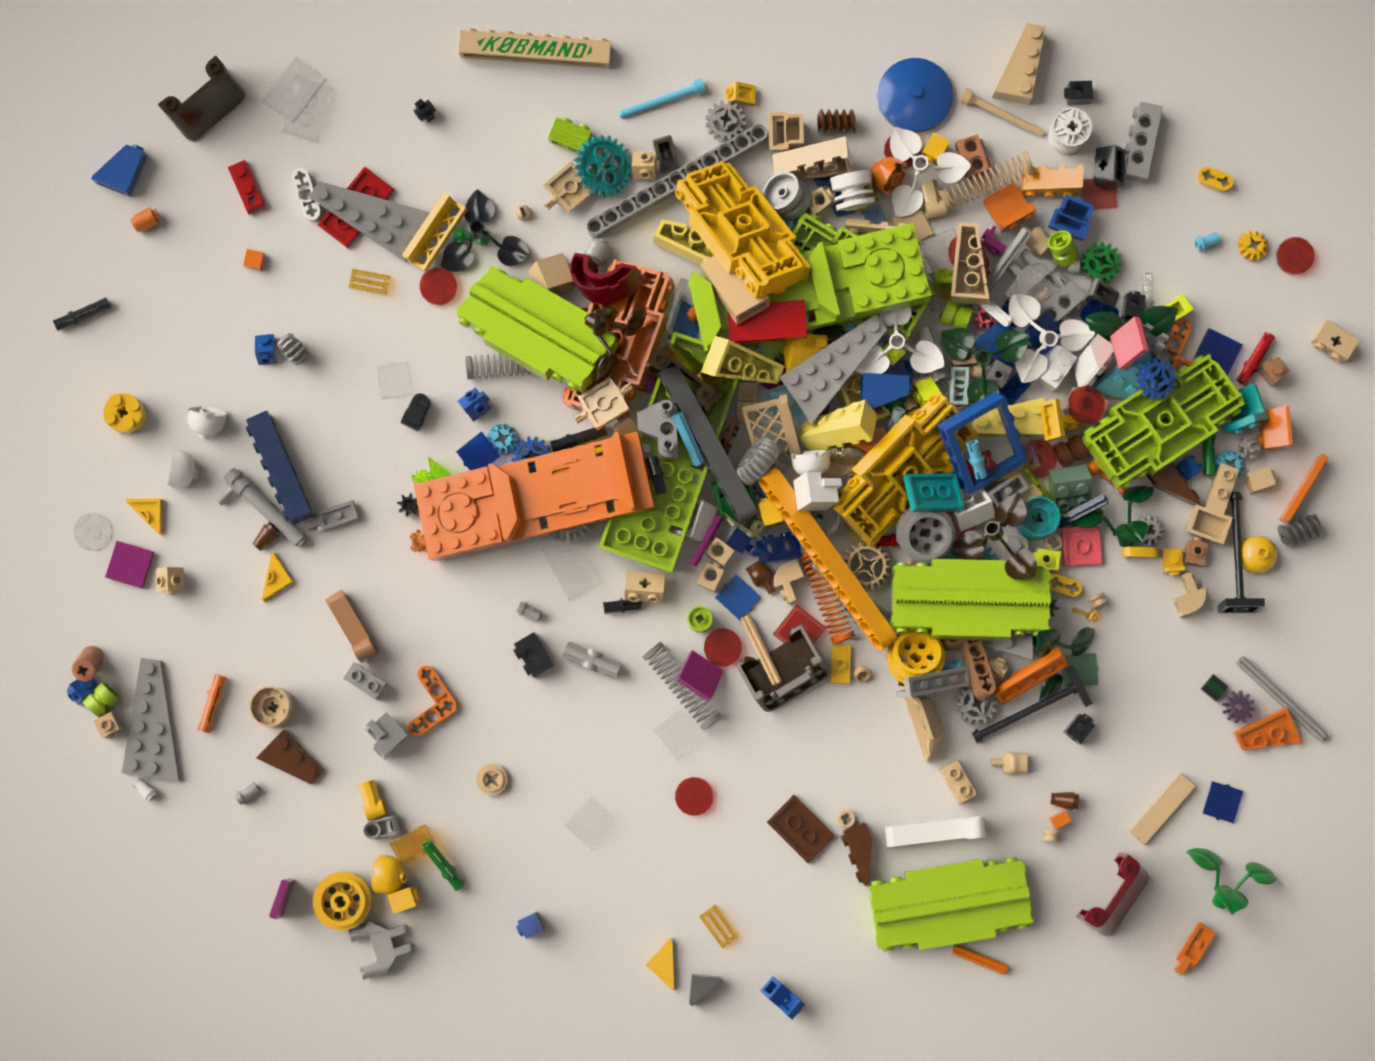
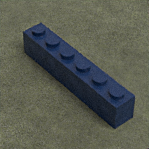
M266 410L246 419L248 424L246 430L249 436H253L255 440L253 446L256 453H260L262 456L260 462L263 469L269 472L270 476L267 478L271 487H275L277 491L275 494L279 505L282 504L285 509L282 511L285 520L296 525L315 516L271 414Z

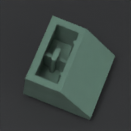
M1087 465L1049 470L1051 500L1055 502L1060 513L1069 512L1092 500V477Z

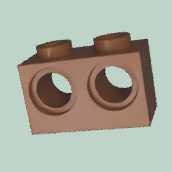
M978 134L956 141L954 145L956 153L964 157L971 165L964 175L965 179L968 177L971 180L972 175L977 178L978 172L983 176V170L988 174L991 162L989 157H985L983 151L985 150L983 140L979 139ZM973 145L975 147V151H968L966 149V146ZM972 163H979L981 169H974Z

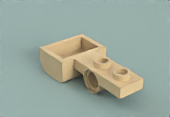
M1223 463L1219 464L1214 482L1207 494L1205 507L1193 506L1186 525V533L1219 545H1224L1233 517L1224 515L1239 469Z

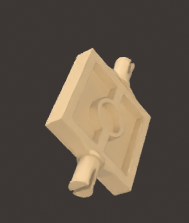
M572 161L544 184L543 187L552 197L544 203L547 210L558 204L570 214L592 195L589 194V187L583 189L584 182L578 183L581 177L575 176L578 170L573 169L576 165ZM589 166V171L591 174L594 173L593 167Z
M609 377L578 396L583 412L574 416L575 421L579 424L588 418L592 421L595 428L599 430L630 411L624 396L634 390L630 382L619 388L613 379Z

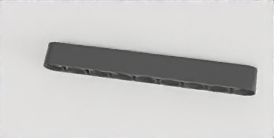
M673 364L658 372L678 412H683L698 448L738 522L743 523L758 515L755 505L680 368Z

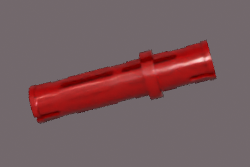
M1264 332L1250 358L1244 362V367L1236 378L1238 383L1247 386L1254 372H1257L1259 369V363L1273 340H1275L1274 335Z

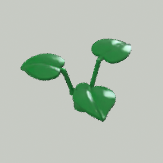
M1194 848L1186 852L1201 868L1210 871L1216 870V881L1213 889L1216 893L1212 903L1220 909L1227 908L1231 915L1248 906V899L1237 890L1249 877H1252L1254 881L1260 884H1272L1277 880V877L1267 867L1256 862H1250L1245 866L1246 871L1249 873L1232 890L1227 885L1219 886L1220 868L1218 866H1221L1222 861L1215 853L1202 848Z

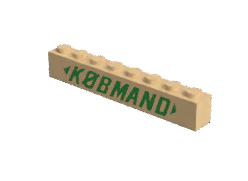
M467 28L460 31L459 55L460 58L610 69L611 41L604 38L589 40L587 37L573 39L566 35L552 37L549 34L533 36V34L527 32L522 33V35L514 34L511 31L495 33L493 30H484V32H480L476 29Z

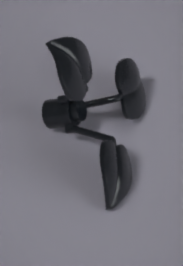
M477 189L470 196L465 206L468 210L464 216L467 222L470 223L469 229L472 233L469 236V246L467 247L463 242H451L443 252L440 266L445 270L453 272L468 269L474 262V255L470 252L473 239H482L485 236L500 248L497 256L499 261L505 266H516L528 260L530 251L524 241L516 236L505 237L501 245L487 232L483 222H489L493 218L495 206L488 197Z

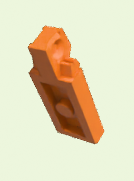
M1198 922L1178 953L1176 960L1179 962L1174 970L1183 975L1187 968L1192 969L1196 966L1216 935V932Z

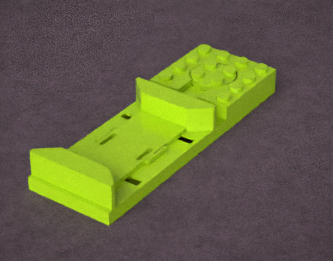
M913 223L838 240V244L827 247L823 246L822 241L818 242L814 250L801 252V255L811 266L807 280H801L794 285L786 287V290L781 294H767L770 302L805 300L807 331L931 301V293ZM690 272L691 279H688L704 351L705 354H708L715 336L729 340L728 311L713 291L711 283L704 276H700L696 272ZM814 310L817 322L809 323L807 312ZM757 342L737 343V344H739V345H741V346H744V345H748V344H752V343H757Z
M674 332L670 343L677 344L704 365L708 354H705L703 342ZM659 376L648 407L663 400L673 402ZM684 376L697 399V392L700 387ZM720 377L727 384V392L707 417L718 439L740 379ZM665 429L664 432L668 434L670 430ZM678 429V458L664 460L658 457L660 468L664 472L663 480L666 493L657 495L653 481L650 479L656 508L628 514L627 518L620 516L608 519L599 545L600 550L671 574L674 571V566L709 468L705 460L703 471L692 467V460ZM640 434L641 442L651 446L650 452L644 451L645 460L651 456H658V441ZM613 505V508H612V510H611V513H612V512H615L614 505ZM675 526L683 529L681 536L670 533L671 527Z

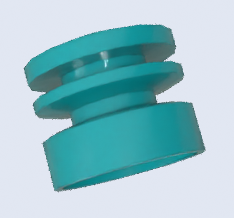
M1038 496L1024 503L1027 508V517L1021 525L1016 527L1023 537L1028 540L1038 541L1045 539L1056 530L1060 523V512L1054 501L1047 497ZM1035 516H1037V517H1038V521H1040V522H1038L1037 524H1035V523H1034L1035 520L1032 519V518H1034Z

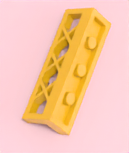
M443 193L402 256L411 264L427 272L468 209L455 202L448 194ZM454 206L460 209L456 216H450ZM448 223V229L440 233V227ZM438 239L436 247L430 248V242ZM427 254L428 259L424 265L417 262L422 255Z

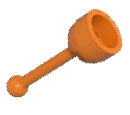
M1095 459L1087 465L1090 474L1096 475L1099 473L1110 484L1115 486L1098 468ZM1122 487L1117 489L1121 495L1126 492V489Z

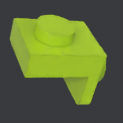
M946 268L934 269L933 291L935 293L951 294L953 270Z

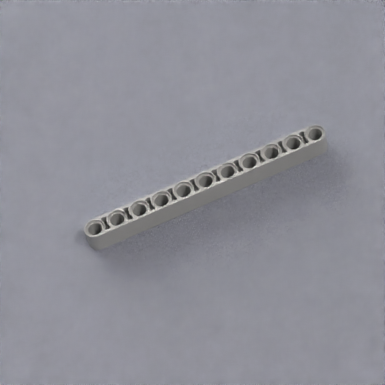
M761 124L754 125L594 216L587 222L588 234L592 238H600L674 196L677 185L673 184V179H686L690 169L700 170L708 167L705 164L706 160L711 159L715 164L720 161L732 163L760 147L767 140L768 131L766 127ZM762 132L764 136L762 138H756L754 136V133ZM745 141L748 145L741 148L738 146V142ZM728 150L731 152V155L724 157L721 152ZM663 187L666 189V192L658 194L656 189ZM646 196L650 201L643 204L639 201L641 197ZM625 206L633 207V211L630 213L624 212L623 209ZM610 215H615L617 217V220L615 222H609L607 221V217ZM594 224H598L601 227L597 232H593L590 228Z

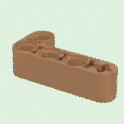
M340 590L326 598L327 605L352 645V650L359 662L365 663L380 654L344 591Z
M940 639L944 650H961L965 666H969L970 681L975 697L980 701L988 700L994 693L996 684L982 640L953 639L954 642H951L948 639ZM970 651L975 652L977 656H973ZM976 669L981 670L983 674H979Z

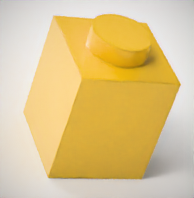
M933 132L922 155L928 159V163L938 165L937 158L942 153H945L950 141Z

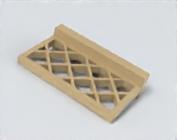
M787 394L780 395L779 399L742 407L752 446L756 444L755 439L761 440L768 432L777 436L774 440L775 443H777L779 438L787 442L784 450L780 448L781 454L768 471L773 468H777L780 472L794 469L792 463L785 465L780 460L784 455L791 458L793 453L799 452V455H803ZM777 405L778 412L775 416L766 412L769 407ZM755 410L760 415L754 420L748 416L747 412ZM763 415L772 419L768 426L759 423ZM775 421L783 426L779 433L771 429ZM756 426L765 430L761 437L753 434Z

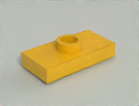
M831 645L830 683L850 684L851 645Z

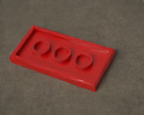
M365 166L346 188L387 200L395 191ZM329 211L317 224L347 249L361 233Z
M805 300L770 302L769 307L738 325L728 313L729 340L734 343L807 339Z

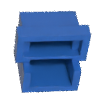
M1066 194L1061 201L1059 209L1054 210L1048 228L1055 231H1067L1072 238L1084 241L1091 224L1088 220L1095 205Z

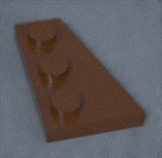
M732 415L720 442L727 455L732 447L729 442L732 437H736L740 428L737 427L738 418Z
M284 730L256 757V759L309 784H313L325 771Z

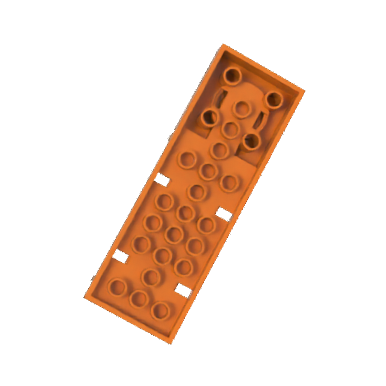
M638 431L625 435L615 432L612 438L500 466L491 463L488 464V467L414 484L428 559L432 561L452 558L656 508L641 437ZM602 447L603 455L596 457L595 448ZM535 463L537 472L530 473L528 465ZM613 500L615 512L608 513L606 502ZM546 516L548 528L541 529L539 518Z

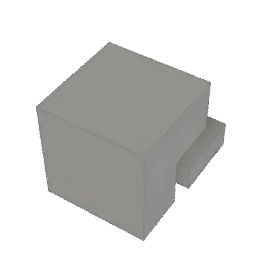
M387 712L376 722L372 719L366 724L365 730L376 741L373 750L383 760L407 738L405 731Z

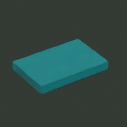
M905 474L903 476L911 512H962L965 509L957 474Z

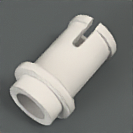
M141 777L132 785L143 796L144 800L150 802L157 795L156 789L151 788Z

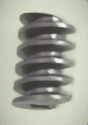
M1313 514V516L1308 515L1306 519L1302 517L1299 521L1294 520L1292 523H1285L1284 526H1278L1281 542L1284 545L1288 543L1290 547L1293 546V540L1297 544H1300V538L1306 542L1307 535L1311 539H1315L1314 533L1319 537L1322 536L1321 524L1316 514Z

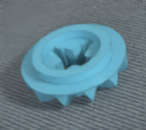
M506 424L495 425L489 430L487 436L488 446L497 454L510 453L515 448L514 445L517 444L518 440L515 430ZM498 432H500L503 436H509L505 439L506 446H504V444H502L501 441L495 442L497 441V439H499Z
M1225 450L1215 459L1216 473L1220 463L1227 465L1226 461L1235 460L1233 466L1239 469L1237 478H1239L1244 472L1245 460L1234 450Z

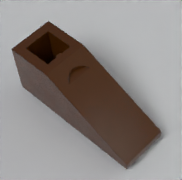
M1173 462L1154 475H1151L1150 472L1146 474V477L1156 489L1192 506L1200 504L1198 494L1193 489L1190 490L1187 486L1186 478L1182 474H1178Z
M865 822L843 830L844 835L841 836L844 846L849 847L851 853L848 854L851 864H855L858 872H855L859 884L863 882V885L867 886L872 839Z

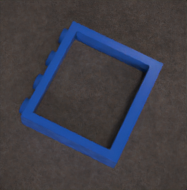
M996 392L937 424L953 470L957 474L959 486L969 495L1028 462L1025 456L1026 450L1019 439L1021 435L1014 425V416L1008 409L1009 402L1005 396ZM997 407L1014 455L986 470L987 477L980 479V476L979 479L971 478L954 431Z

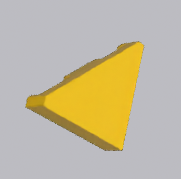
M126 499V502L158 534H162L163 499Z
M274 552L271 554L263 596L261 598L262 601H266L293 583L292 578Z
M670 938L650 959L646 966L673 990V942Z

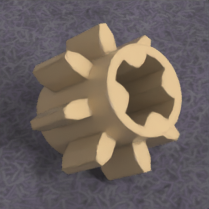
M997 656L996 659L991 657L988 662L994 680L997 677L1002 679L1008 669V666L1005 665L1006 660L1000 656Z

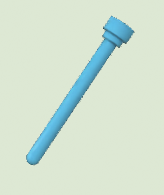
M701 78L694 80V83L689 87L621 110L618 115L620 118H624L692 93L701 95L706 93Z

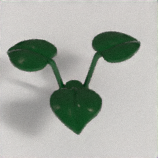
M1159 305L1150 307L1144 312L1142 322L1144 325L1148 323L1153 326L1150 333L1156 337L1162 333L1167 334L1175 323L1176 309L1175 306ZM1097 312L1086 316L1090 331L1095 333L1094 338L1099 334L1107 341L1111 340L1110 336L1132 319L1127 318L1122 322L1121 318L1113 312Z
M954 328L941 332L942 345L951 358L963 360L969 352L975 355L976 362L981 365L983 380L975 379L967 388V396L972 404L993 392L999 394L997 382L995 380L986 381L985 366L991 362V356L1000 353L1004 361L1017 362L1024 356L1030 339L1023 332L1006 331L999 334L995 339L994 343L998 349L997 351L989 352L986 349L973 351L971 348L975 340L969 330Z
M1138 485L1126 489V492L1122 494V498L1128 501V524H1121L1116 530L1107 517L1102 516L1104 514L1102 509H1098L1076 520L1070 526L1090 528L1104 520L1113 532V536H1117L1121 547H1129L1134 542L1142 544L1148 531V524L1144 521L1131 522L1132 503H1142L1148 500L1154 492V487Z
M1086 627L1081 629L1075 635L1072 645L1059 642L1061 633L1057 629L1036 632L1037 637L1033 636V646L1036 648V655L1044 657L1052 651L1055 645L1070 650L1072 649L1071 654L1079 656L1090 646L1094 635V628ZM1056 673L1044 681L1039 701L1059 691L1063 682L1062 675H1057Z

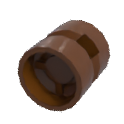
M1078 434L1068 438L1067 443L1059 442L1053 445L1055 456L1063 468L1074 463V459L1079 461L1088 457L1087 448Z

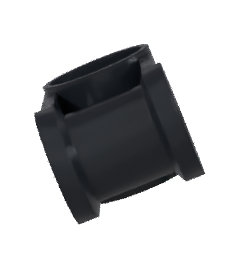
M418 393L413 396L401 419V424L415 431L420 430L431 404L425 394ZM424 398L423 401L426 404L419 407L417 400Z

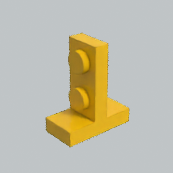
M1060 399L1040 403L1045 441H1053L1065 437L1064 429L1075 431L1078 430L1079 426L1086 425L1084 417L1063 415Z

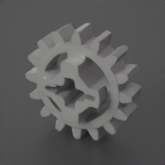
M721 100L720 106L714 103V110L708 109L710 115H706L705 120L709 121L706 123V127L710 128L708 130L709 134L714 133V139H717L719 136L721 137V142H723L724 138L730 140L731 137L737 136V133L743 132L741 127H746V122H744L746 115H741L743 109H737V103L732 106L730 100H728L727 104H724L723 100ZM726 115H728V122L724 128L723 121L726 118ZM714 125H717L720 128V131L717 130Z
M966 686V691L960 689L962 695L956 696L960 701L955 703V706L960 707L957 713L963 714L962 720L968 718L969 724L975 720V724L979 725L980 720L986 723V717L993 718L990 713L997 711L993 708V705L998 704L997 701L992 699L995 697V694H992L986 701H980L981 704L978 705V709L972 706L974 703L973 699L975 698L976 701L978 699L975 697L971 686ZM967 695L969 699L967 704L964 705V699ZM987 702H989L988 710H987L986 713H985V711H984L985 704H986ZM973 711L978 717L971 716L967 712Z

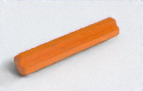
M959 945L953 947L952 954L1003 975L1007 973L1008 965Z

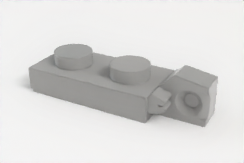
M351 500L318 511L314 514V519L306 521L305 525L308 530L317 528L318 531H324L360 518L355 502Z

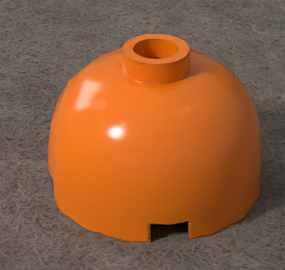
M886 157L876 162L871 169V179L874 187L885 196H890L889 192L894 191L903 182L906 175L903 170L904 167L907 168V164L895 157Z

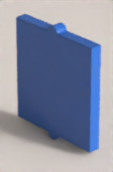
M737 575L728 584H724V588L715 597L739 620L748 611H751L752 606L761 598Z

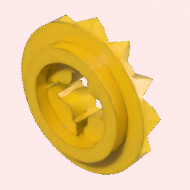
M1256 230L1247 231L1239 238L1238 251L1247 260H1259L1266 255L1269 248L1268 239L1263 236V233L1256 232ZM1251 241H1253V243H1260L1256 247V250H1254V248L1246 247H1248L1251 244Z

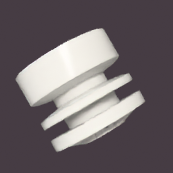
M1070 107L1060 111L1048 129V140L1052 148L1061 154L1067 155L1081 150L1092 132L1090 117L1079 108Z
M869 170L845 173L830 178L832 191L842 192V195L835 197L834 201L844 202L836 205V211L859 210L876 202L875 197L866 198L867 195L873 194L874 191L871 189L864 190V186L872 183Z

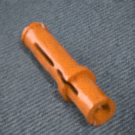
M218 674L214 675L211 689L207 692L209 696L198 728L199 731L210 733L219 700L223 697L222 690L227 677Z

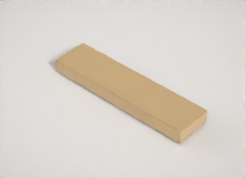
M1179 773L1129 832L1140 842L1146 844L1195 788V785Z

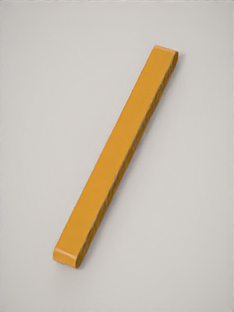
M773 468L758 479V483L872 645L878 651L886 649L897 640V636L810 512L797 511L795 491L777 468Z

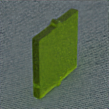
M1025 468L1024 472L1046 497L1056 503V499L1044 484Z

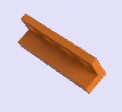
M1057 647L1048 655L1037 659L997 683L994 694L1004 705L1070 665L1061 648Z

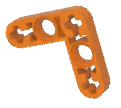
M1179 319L1174 323L1169 334L1170 337L1165 343L1168 352L1176 354V357L1172 355L1169 361L1172 363L1169 368H1175L1176 371L1180 369L1181 365L1190 367L1194 364L1180 357L1191 331V323L1187 319ZM1183 323L1186 330L1181 332L1180 337L1174 336L1173 333L1177 335L1180 330L1177 325L1180 326ZM1171 340L1179 342L1178 350L1171 349Z
M422 666L418 670V678L436 704L410 721L407 730L414 737L422 736L457 710L456 700L436 671L430 666ZM423 670H431V679L437 678L438 681L431 683L428 687L427 683H430L427 678H422ZM435 685H441L443 688V692L439 696H435L432 692V688ZM446 701L449 703L453 702V705L451 706L452 710L449 711L448 709H446L445 711H443L442 713H444L445 716L442 717L441 713L436 709V707L439 706V708L442 709L445 707ZM434 711L437 713L438 719L436 722L431 723L428 721L427 715L429 712ZM423 717L425 723L429 725V727L426 728V726L423 725L419 728L421 731L420 733L412 732V729L414 728L413 724H421L422 721L420 720V718Z

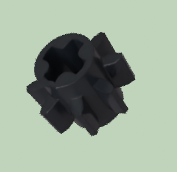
M420 99L414 103L416 109L413 112L421 122L426 120L429 123L435 118L433 113L436 112V109L429 100L424 102Z
M412 493L409 494V497L401 495L403 500L397 502L402 507L399 509V512L405 511L406 517H409L410 513L417 515L415 512L418 508L417 498L413 499ZM407 501L412 503V509H409L408 507L405 508L407 506Z

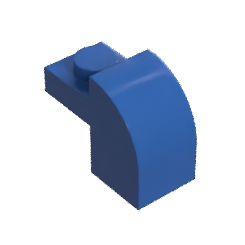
M774 976L760 990L792 1020L805 1005Z

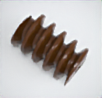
M820 109L817 115V133L820 128H822L823 133H826L827 128H830L831 133L834 132L835 128H837L838 133H841L843 128H845L846 133H849L850 128H852L855 133L856 115L853 109H850L848 115L845 109H842L841 114H839L838 109H835L833 115L830 109H827L825 115L823 109Z

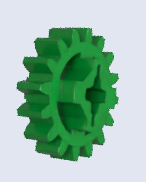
M1101 242L1100 246L1094 243L1093 249L1088 246L1086 248L1087 252L1082 254V257L1085 259H1082L1080 264L1084 265L1081 271H1087L1085 277L1091 276V282L1095 278L1104 279L1106 283L1110 281V277L1115 279V273L1121 271L1118 266L1123 264V262L1118 261L1121 257V254L1116 255L1118 249L1112 250L1111 244L1106 247L1104 242ZM1097 251H1103L1101 254L1098 255L1094 253ZM1100 259L1103 260L1102 266L1099 265ZM1103 271L1109 272L1107 274H1100Z

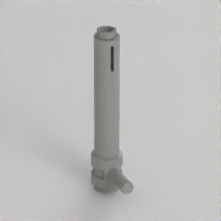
M232 468L226 473L224 479L229 488L217 499L221 506L236 492L239 496L242 495L294 546L300 548L307 542L306 535L296 525H293L290 521L287 522L283 513L254 487L252 481L248 477L245 478L239 469Z

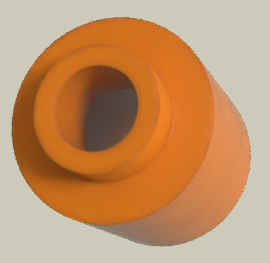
M148 207L133 215L134 217L130 219L137 232H144L159 224L160 216L156 209L152 210Z

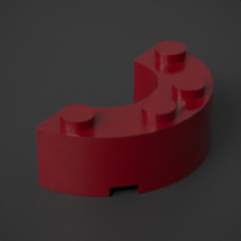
M575 253L570 263V273L581 294L587 300L594 303L610 304L622 300L635 293L644 282L637 267L620 263L608 273L597 274L599 270L589 255Z

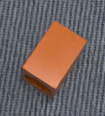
M247 249L243 266L262 271L265 253Z
M1062 811L1048 818L1053 829L1071 822L1067 811Z

